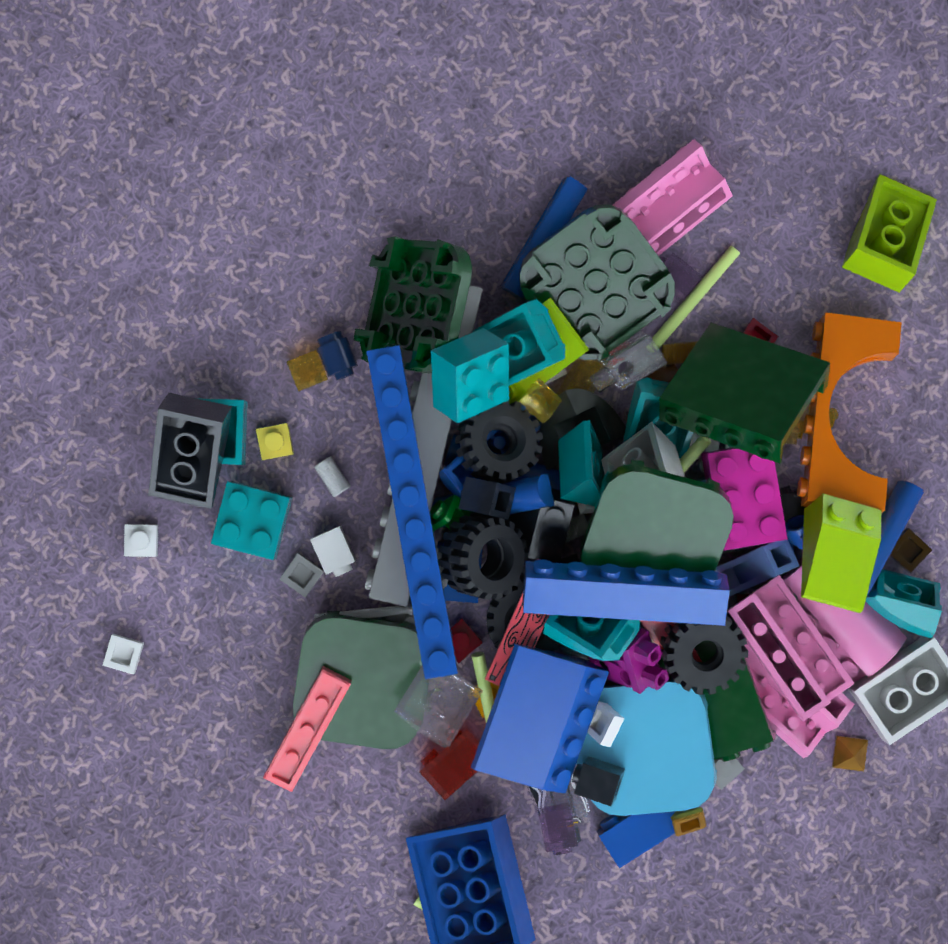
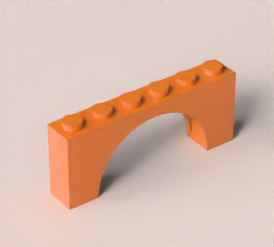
M825 312L819 322L814 323L812 340L817 341L816 353L812 352L811 356L830 362L827 388L824 393L816 392L810 402V415L806 414L804 419L803 433L808 434L807 446L802 447L800 464L805 465L804 477L799 478L797 496L802 497L801 506L808 507L824 493L880 509L882 513L885 511L888 479L863 471L843 454L831 430L829 406L833 390L840 377L846 372L868 362L892 361L899 354L902 322Z

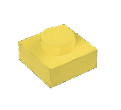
M288 423L256 429L262 460L294 455Z

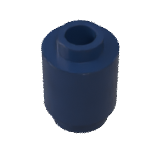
M341 331L328 334L317 340L320 346L317 350L328 377L335 376L338 381L354 374L353 368L357 367L358 364L347 337H343Z

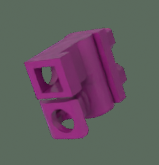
M641 627L619 660L602 661L588 656L591 663L609 671L607 680L630 687L639 694L647 687L659 690L669 679L667 669L658 666V661L662 655L660 645L653 643L649 631Z

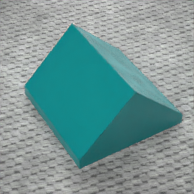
M590 420L583 421L558 440L561 499L595 507L602 489L601 481L604 478L601 461L603 459V449Z

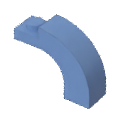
M782 540L769 543L717 566L715 571L727 574L730 589L729 596H732L800 565L789 541Z

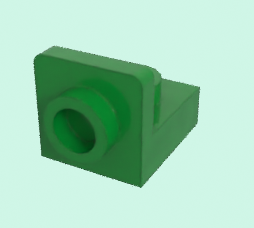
M456 494L444 501L439 500L430 510L433 532L444 525L451 531L449 526L453 522L459 523L460 517L464 515L470 516L474 512L458 509L461 498Z

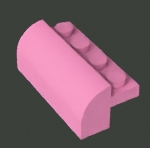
M693 139L686 146L680 148L664 164L655 168L639 184L630 188L612 206L622 209L632 219L659 256L733 195L726 179L709 163L702 145Z
M801 557L798 560L800 566L790 570L781 578L792 594L797 596L799 604L852 681L855 683L866 675L869 678L897 654L907 637L894 623L885 619L866 602L863 611L857 613L802 598Z
M780 575L727 610L728 615L742 631L747 643L801 721H805L831 703V699L855 684Z
M747 643V645H744L748 650V658L746 659L771 729L775 730L776 734L802 758L808 757L825 733L839 727L855 704L843 693H840L830 700V704L805 721H801Z

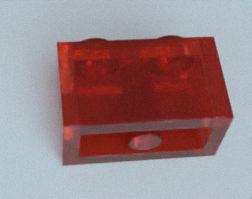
M467 725L462 730L458 726L454 728L444 738L446 744L439 751L433 748L420 760L423 765L420 767L419 773L444 800L448 799L477 772L471 768L480 739Z

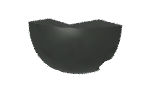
M570 389L558 395L550 403L545 411L540 432L543 435V439L540 440V446H543L541 454L547 470L559 466L558 440L583 421L590 420L601 446L625 435V424L605 400L587 390Z

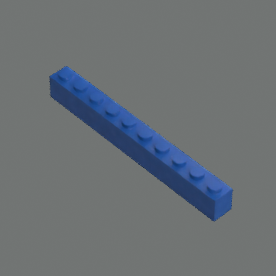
M398 345L367 351L424 677L426 680L458 674L401 347Z

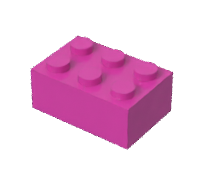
M737 448L703 452L701 456L706 483L708 478L720 483V487L729 496L733 510L732 529L723 551L788 540L775 462L762 459L757 455Z

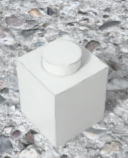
M342 526L310 539L326 575L333 572L334 576L337 577L353 570L351 563H354L356 558Z

